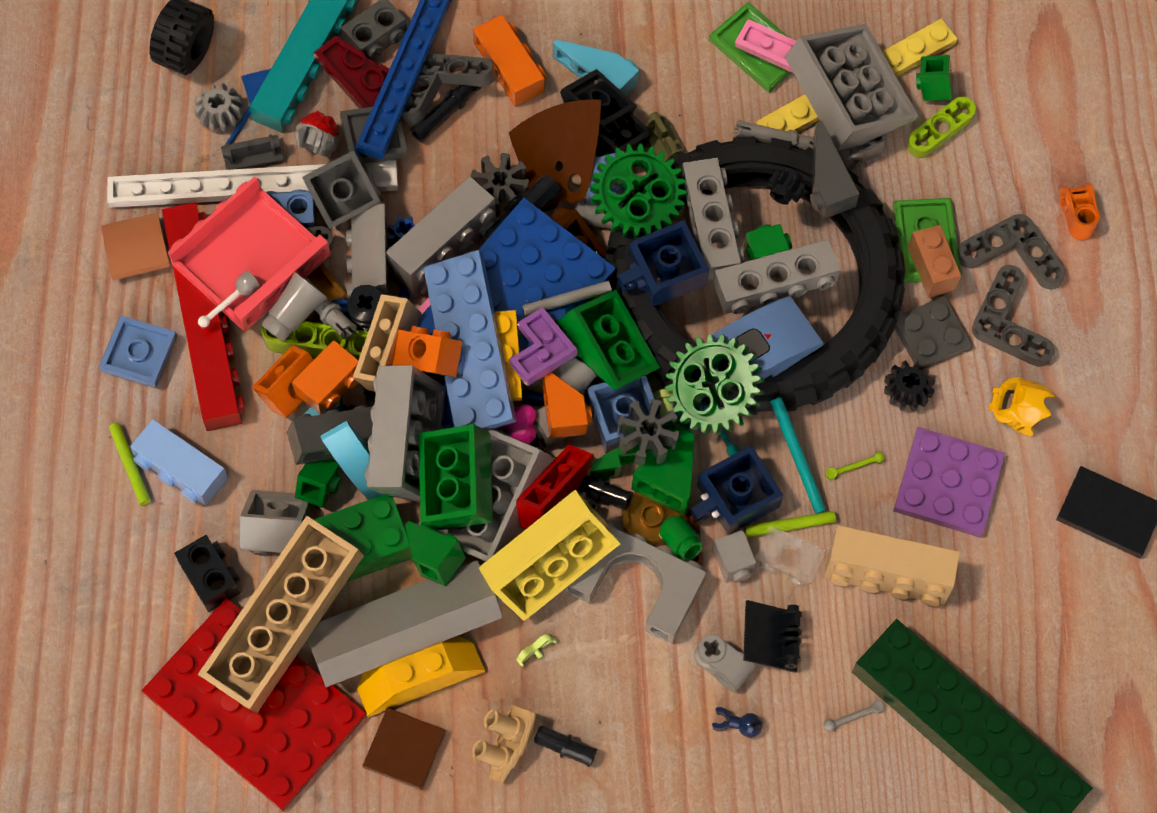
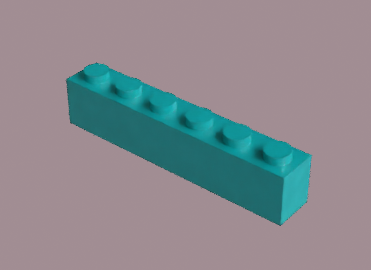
M310 0L250 105L253 121L283 133L287 124L291 125L297 114L296 108L298 104L306 100L312 79L316 80L322 69V66L313 57L314 52L331 38L337 36V34L341 35L340 27L347 23L346 18L348 14L356 10L359 0Z

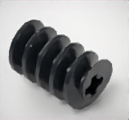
M361 285L354 288L351 293L347 309L351 321L357 326V330L369 331L382 294L374 286Z

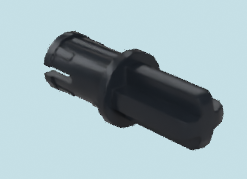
M540 726L534 737L536 744L559 753L560 758L563 759L566 756L587 765V767L591 766L598 750L572 739L573 735L571 734L565 736L545 726Z

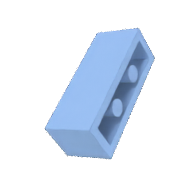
M153 419L130 446L134 455L133 461L146 471L151 468L157 472V477L160 481L169 487H172L174 484L182 490L180 493L194 504L198 501L206 506L228 479L226 471L222 466Z

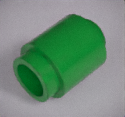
M672 516L663 521L659 531V537L676 557L682 558L684 561L694 559L703 548L701 537L682 516Z

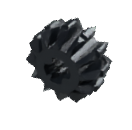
M906 360L902 362L901 368L894 365L890 370L891 374L886 375L884 380L887 384L884 388V393L892 395L889 400L890 405L899 402V409L901 411L905 409L906 405H909L913 412L917 410L918 405L925 407L928 404V398H932L935 392L932 388L935 383L934 377H928L929 368L918 369V361L913 364V367H910ZM911 384L913 387L911 389L906 387V385Z

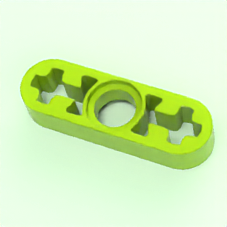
M957 97L910 134L907 144L909 153L914 157L924 158L934 152L972 122L976 112L975 103L968 97ZM958 109L968 110L967 114L962 112L958 116H956V119L954 120L953 117L956 115ZM944 122L949 126V131L945 133L938 132L934 128V124ZM929 134L930 137L928 138L925 146L922 144L919 146L916 145V141L922 142L927 138Z

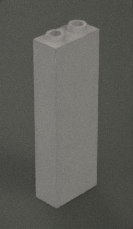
M476 560L459 567L446 586L428 579L320 621L307 640L325 687L502 618L499 605L504 603L489 587L478 568L480 567L478 561Z

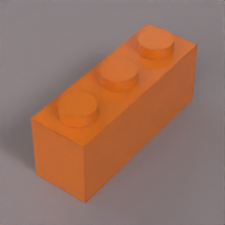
M501 14L473 28L474 45L483 58H488L493 62L497 71L496 79L515 107L544 93L546 74L539 64L535 65L533 62L532 53L527 44H521L519 41L518 32L512 22L508 23Z

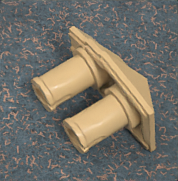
M511 705L507 715L501 714L496 710H490L485 715L484 727L497 732L498 735L494 745L484 740H478L472 748V757L492 766L490 779L503 783L510 770L514 769L533 736L536 713Z

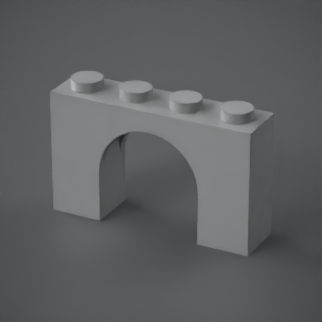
M605 520L621 544L563 591L590 604L604 576L610 569L625 562L643 564L657 575L662 590L646 621L645 631L673 645L705 582L707 572L703 571L702 566L691 560L685 562L675 557L671 550L665 547L656 548L648 544L644 537L635 533L629 535L621 531L617 524Z

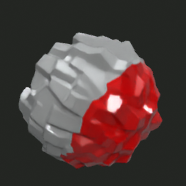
M319 111L308 114L295 127V139L297 140L298 148H309L313 153L329 157L332 152L336 151L340 139L337 123L333 117L325 116Z

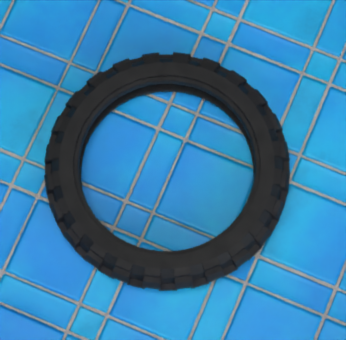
M755 136L733 137V141L723 143L718 142V140L697 145L696 149L686 154L680 152L670 158L674 159L673 166L671 167L672 170L681 168V173L677 179H682V165L684 162L718 158L720 168H725L727 185L724 186V189L741 186L767 187L769 179L775 170L782 173L785 168H791L803 177L802 183L805 184V188L801 198L811 203L813 149L807 147L804 150L792 146V141L771 138V143L756 141ZM847 167L846 169L859 192L857 205L855 208L829 218L844 234L856 259L859 274L857 304L848 321L833 338L775 377L770 375L765 378L764 382L757 384L756 388L762 390L764 394L755 395L754 399L760 406L751 405L749 407L753 415H757L758 412H774L770 401L782 397L787 412L796 411L797 407L807 404L815 405L833 397L834 393L844 387L848 388L864 375L865 370L872 363H875L885 349L894 332L902 308L905 291V264L903 252H901L898 243L899 236L892 219L887 217L883 211V204L870 188L866 189L858 181L859 177ZM653 175L652 177H650L647 183L643 185L641 189L634 191L631 197L624 202L621 208L627 205L629 200L633 198V196L636 193L640 192L643 194L645 186L652 180L658 178V176ZM661 188L652 189V193L656 197L662 198L666 196L665 191ZM710 190L702 191V193L705 195L712 192ZM686 197L679 199L685 203V207L687 205ZM640 207L630 208L631 213L635 216L645 214ZM618 227L614 232H610L606 249V261L616 268V272L609 279L612 291L617 290L660 366L653 373L663 380L662 384L667 386L673 384V380L667 378L666 374L675 373L676 370L670 365V362H680L676 352L679 351L686 354L688 352L686 343L694 347L696 345L674 328L661 311L659 305L652 307L645 290H639L637 287L622 292L617 281L618 274L629 270V265L632 264L628 257L629 244L635 239L633 231H628L627 235L622 237V228ZM639 232L638 238L644 236L643 232ZM725 358L719 362L720 372L726 370L729 366ZM706 359L705 364L710 371L709 359ZM700 368L695 369L691 373L692 383L698 381L701 377ZM713 377L714 385L710 386V388L716 391L715 384L719 380ZM733 386L728 391L729 400H733L738 396V386ZM709 396L703 398V405L709 407L711 403ZM719 397L720 407L724 408L723 401Z

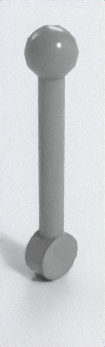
M876 700L871 707L836 720H825L824 728L827 731H833L840 724L872 712L880 714L883 712L885 705L882 701Z

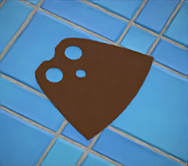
M579 100L550 107L526 119L509 132L517 159L526 166V179L529 180V188L545 173L563 191L545 211L555 209L561 201L566 200L569 203H574L586 196L591 182L596 155L601 100ZM559 161L563 164L560 172L556 170V164ZM572 174H578L581 178V186L576 192L570 191L568 187V180Z

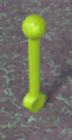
M876 452L873 457L838 469L830 467L826 470L825 476L828 480H835L837 475L874 462L882 463L885 460V455L882 452Z

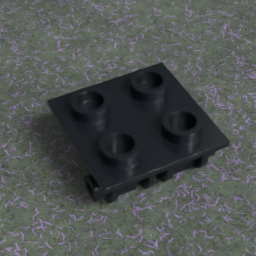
M746 600L743 661L796 673L798 662L801 661L799 644L802 643V639L798 637L802 634V630L799 629L800 617H802V611H799V606L788 605L786 610Z

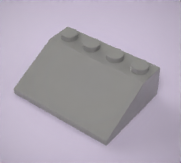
M866 24L801 36L785 56L820 122H823L837 151L860 146L915 121L919 117Z
M413 365L378 366V375L374 378L375 405L371 409L372 435L368 439L370 458L369 465L365 470L367 487L381 494L420 503L419 433L443 429L446 387Z
M491 429L487 431L490 433L493 523L439 531L433 529L443 535L447 533L453 535L460 541V547L463 552L485 562L523 532L524 528L520 527L516 500L555 459L538 448Z

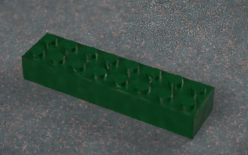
M898 619L885 630L855 663L851 673L1011 813H1072L1093 789Z

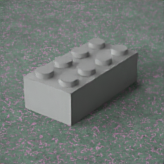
M468 177L386 251L389 277L399 287H404L413 299L420 294L427 293L428 288L423 267L472 252L475 243L484 237L483 235L496 223L495 198L474 179Z

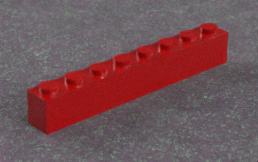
M196 202L162 209L169 250L177 240L186 237L197 222L206 219L205 212H199ZM173 266L200 410L206 431L242 424L240 413L245 412L242 395H236L235 386H239L240 381L237 369H231L229 360L235 359L231 341H225L224 333L229 332L226 315L220 316L219 312L210 320L209 326L205 328L199 326V317L208 315L217 306Z

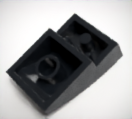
M598 69L565 86L560 91L564 103L579 100H601L599 134L596 148L598 157L615 153L616 148L625 153L627 144L631 145L633 151H637L639 144H642L643 148H645L653 134L633 114L637 105Z

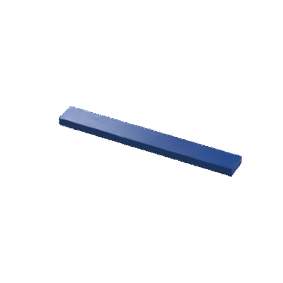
M452 0L419 1L356 144V149L359 153L380 160L384 159Z

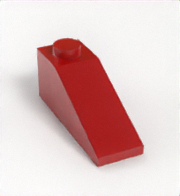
M568 444L517 498L516 505L520 527L527 529L574 490L577 491L594 460V454Z

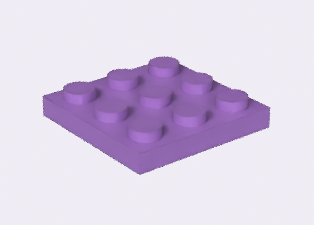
M917 427L893 512L981 538L1005 453Z

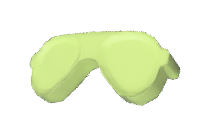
M544 634L533 644L524 648L516 661L523 667V663L533 654L540 660L543 654L539 649L551 642L555 644L557 641L552 634Z

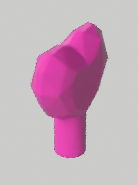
M529 405L516 407L514 410L517 422L494 428L506 431L513 439L531 444L536 438V430L533 426L536 420V411Z

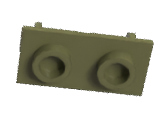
M658 112L651 113L648 116L649 121L645 125L653 132L648 143L650 147L654 146V154L658 156L662 151H665L664 161L680 152L686 154L666 116L659 115Z

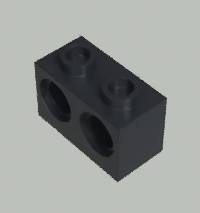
M204 535L174 553L207 612L217 608L225 598L230 600L240 594L237 583L241 582L232 565L226 568L222 561V558L226 557L217 541L211 543L208 536ZM200 555L210 556L209 560L204 564L195 563ZM217 579L225 581L220 589L210 588L211 583Z

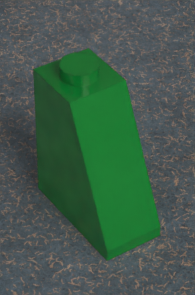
M677 424L675 429H668L673 432L679 431L675 450L663 445L664 448L668 449L666 461L656 464V458L651 449H649L646 453L645 465H639L633 474L631 490L685 516L688 512L691 492L694 433L690 432L685 426Z

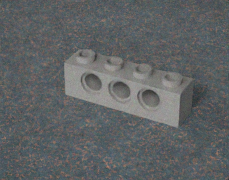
M718 158L684 162L681 178L686 181L683 187L687 191L685 197L694 239L709 269L708 280L714 279L715 270L745 262L742 246L737 247L735 239L739 237L737 221H731L730 212L733 211L732 198L730 194H725L724 186L727 185L725 168H720ZM710 190L714 194L705 195L702 193V191ZM716 216L720 220L710 221L707 217ZM720 242L723 243L725 247L717 248L713 245V243Z
M827 239L715 270L713 285L724 314L731 312L740 314L747 311L750 307L760 304L765 306L788 296L797 298L804 295L807 291L817 288L819 290L829 289L838 282L841 270L830 241ZM803 268L809 269L812 274L806 275L799 270ZM778 276L781 277L784 281L775 282L771 279V277ZM745 284H751L756 289L746 290L742 286Z

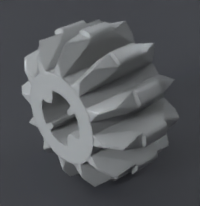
M212 83L211 90L209 91L201 88V97H195L196 107L194 112L203 128L209 126L210 130L214 133L218 127H221L224 132L227 130V125L236 127V119L242 118L243 115L241 109L243 103L242 99L238 97L237 91L234 88L228 90L224 83L220 88H216Z

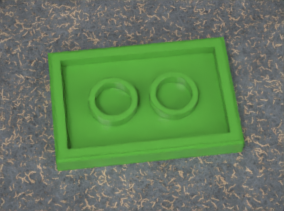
M747 2L709 35V41L769 93L789 76L791 72L735 47V41L748 19L782 35H787L753 5Z
M951 198L894 201L892 206L895 229L899 236L898 243L901 252H903L905 264L904 283L921 282L908 250L912 233L937 225H941L961 274Z

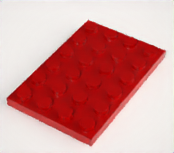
M225 598L141 691L283 812L367 715L366 712L333 685L325 687L322 676L298 656L294 658L258 713L251 711L199 676L198 673L242 611L229 599Z

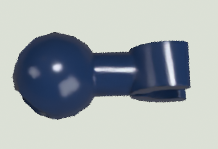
M717 707L715 709L717 715H722L727 720L721 724L712 723V728L715 731H724L728 727L739 729L740 733L748 738L756 737L762 731L763 722L754 713H747L742 717L730 715L725 708ZM761 725L760 729H756L754 726Z

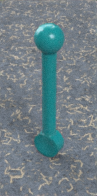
M702 405L703 411L708 409V406ZM722 427L720 436L727 446V455L732 456L738 453V447L731 443Z

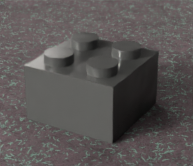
M357 149L302 177L329 229L384 201Z

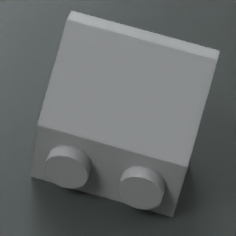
M251 490L240 515V549L249 550L252 553H264L267 551L279 552L281 554L305 517H309L311 503L294 498L295 493Z

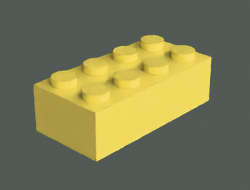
M574 490L478 568L491 590L525 621L621 543L606 521Z

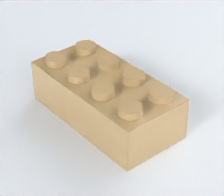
M837 525L830 544L824 579H828L832 584L838 586H848V584L860 586L861 590L869 593H877L879 591L891 593L892 597L901 600H907L909 597L919 599L928 606L945 605L954 587L960 552Z

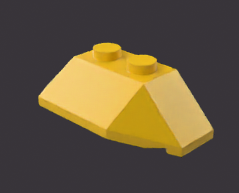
M457 635L364 672L357 690L369 718L385 712L387 708H395L484 673L485 669L474 643Z

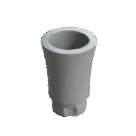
M294 272L288 285L268 311L270 315L267 316L261 325L284 342L291 334V331L295 332L301 323L327 297Z

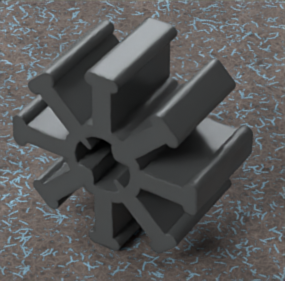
M507 153L500 154L501 163L499 168L494 167L490 157L487 155L481 159V172H476L474 169L471 173V178L495 198L497 218L500 217L501 202H505L507 205L512 198L519 194H524L529 189V180L526 179V166L522 161H519L518 165L511 169L510 154Z
M656 399L651 400L649 416L644 415L639 406L640 402L635 401L630 404L628 416L632 417L633 420L626 419L621 415L618 421L617 434L623 433L628 435L620 437L619 450L625 455L626 451L636 446L640 447L635 455L634 463L636 465H645L647 449H651L656 458V464H661L666 461L668 449L664 448L663 445L671 447L672 450H675L679 431L673 432L668 430L670 428L675 429L677 416L671 410L668 415L657 419L656 415L660 413L662 402ZM643 429H646L647 432L653 431V436H650L648 433L642 434Z

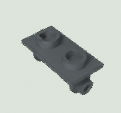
M269 134L268 137L233 144L226 143V145L221 146L226 170L244 169L283 161L278 135L272 136V134Z

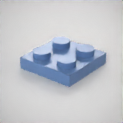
M120 315L99 364L100 372L156 388L177 339L176 331Z

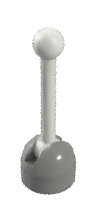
M244 271L237 278L236 291L208 315L199 317V326L203 328L209 326L210 320L239 295L251 296L261 285L249 271Z

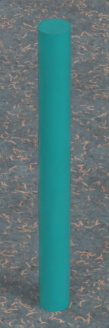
M782 397L771 400L770 403L815 514L826 510L825 504Z

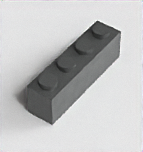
M361 405L352 410L342 412L334 409L322 415L311 416L310 414H302L292 419L286 433L295 464L299 465L334 459L320 436L345 421H348L368 442L369 437L372 435L373 427L371 420L372 407Z

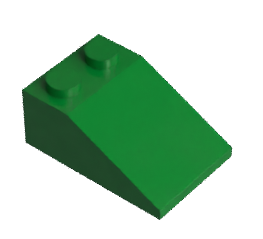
M617 290L572 309L555 322L577 348V356L614 391L660 368Z

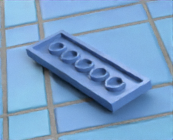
M476 250L423 267L435 330L450 332V339L462 341L456 377L444 375L454 427L475 424L487 431L517 422L483 253L480 250Z

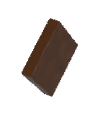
M387 708L362 766L364 769L422 790L446 731Z

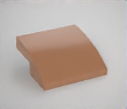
M158 212L101 226L112 280L170 267Z

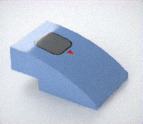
M791 296L765 305L713 334L717 341L720 335L723 334L727 336L728 343L732 338L739 340L738 347L742 344L748 346L747 354L753 353L757 356L752 365L758 364L763 368L756 373V376L764 379L770 375L775 377L824 345Z

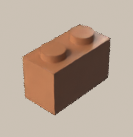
M941 225L913 232L908 250L927 297L931 298L955 291L961 274Z

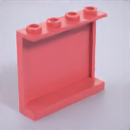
M255 176L249 182L242 183L233 196L227 201L220 202L210 216L205 220L197 222L192 231L183 239L177 240L172 245L170 251H168L172 265L216 306L236 291L237 278L244 271H249L255 277L261 287L251 296L239 295L222 310L244 332L272 308L288 285L294 272L305 279L331 255L328 241L321 235L315 237L260 188L258 178Z

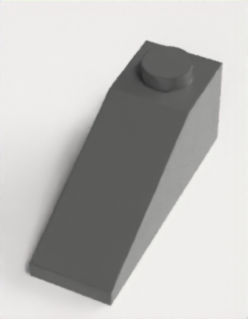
M821 121L816 124L813 140L812 194H810V200L816 211L819 210L823 219L855 208L859 192Z

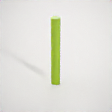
M113 423L108 428L139 505L145 506L151 502L150 496L137 464L133 461L134 457L120 423Z
M834 511L747 525L744 526L746 538L836 523V516Z

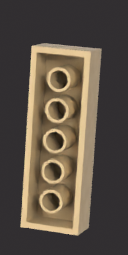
M306 516L198 675L251 711L258 713L364 555L359 549Z

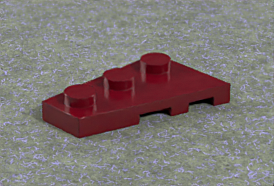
M337 36L331 38L314 52L313 57L359 109L374 106L389 68L370 60L365 56V53Z

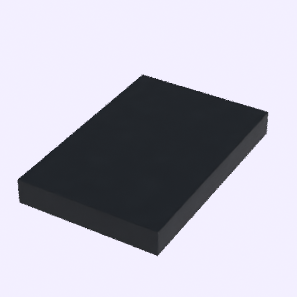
M1080 466L1056 520L1141 559L1157 524V500Z

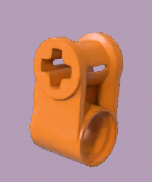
M1085 183L1083 187L1075 188L1061 186L1060 204L1065 214L1070 235L1077 240L1091 238L1100 219L1093 185ZM1079 220L1086 221L1088 224H1084Z

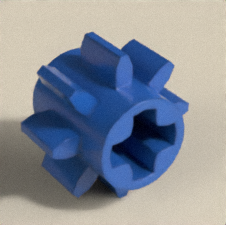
M398 216L394 225H388V232L391 234L388 236L389 245L395 244L404 236V233H407L415 226L412 216L408 219H401Z

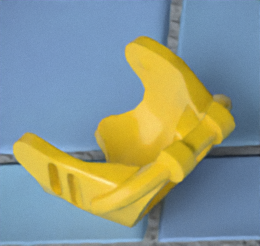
M1012 377L1004 381L999 388H993L992 402L989 403L988 410L994 413L995 418L999 422L1006 423L1018 433L1033 436L1035 430L1032 426L1051 415L1044 404V399L1054 398L1055 396L1044 384L1026 380L1022 377ZM1007 390H1015L1010 408L1002 410L1003 399Z

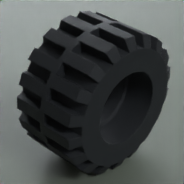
M170 0L160 12L151 33L149 47L151 61L182 75L191 74L203 60L211 43L214 30L213 11L189 0Z

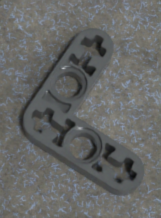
M446 54L428 55L401 117L402 120L409 125L423 120L442 83L479 87L490 85L497 78V71L493 62L488 58ZM464 67L462 71L452 73L456 68ZM426 85L429 86L425 91L417 92L419 88Z
M1024 214L1013 215L964 240L959 246L960 265L965 268L972 269L1015 248L1041 287L1049 290L1056 289L1061 285L1065 277L1064 266L1033 221ZM1015 225L1019 228L1024 227V232L1022 233L1020 230L1015 231ZM992 235L998 236L1002 239L1003 245L993 247L988 243L987 238ZM1037 246L1042 250L1043 255L1038 258L1029 255L1027 248ZM968 249L969 252L978 251L975 258H973L971 255H965L966 250ZM1047 270L1049 273L1055 272L1057 274L1055 279L1052 276H1045Z
M1005 265L998 271L972 325V333L979 341L1037 367L1049 364L1054 355L1055 348L1053 343L1046 337L1005 319L1024 279L1020 268L1014 265ZM1008 275H1011L1014 278L1006 291L1002 287ZM994 297L1003 299L1006 304L1005 308L995 309L990 304V299ZM985 322L991 324L987 332L981 330ZM999 328H1002L1000 337L996 338ZM1009 333L1017 334L1021 339V343L1016 346L1007 343L1005 336ZM1028 340L1030 341V344L1027 351L1023 350V348L1025 347L1026 342ZM1039 347L1045 349L1041 357L1036 355Z

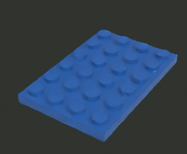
M525 198L519 202L479 248L484 257L494 311L516 310L519 353L531 346L530 342L518 329V322L525 318L522 305L608 281L616 272V268ZM593 298L546 312L556 322L572 309L591 301ZM431 305L420 316L417 327L430 329L429 335L433 334V329L435 330Z

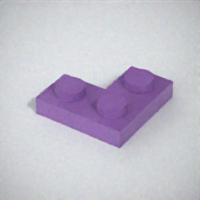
M542 307L518 322V329L530 342L531 346L509 360L511 367L523 382L529 386L578 354L577 348Z

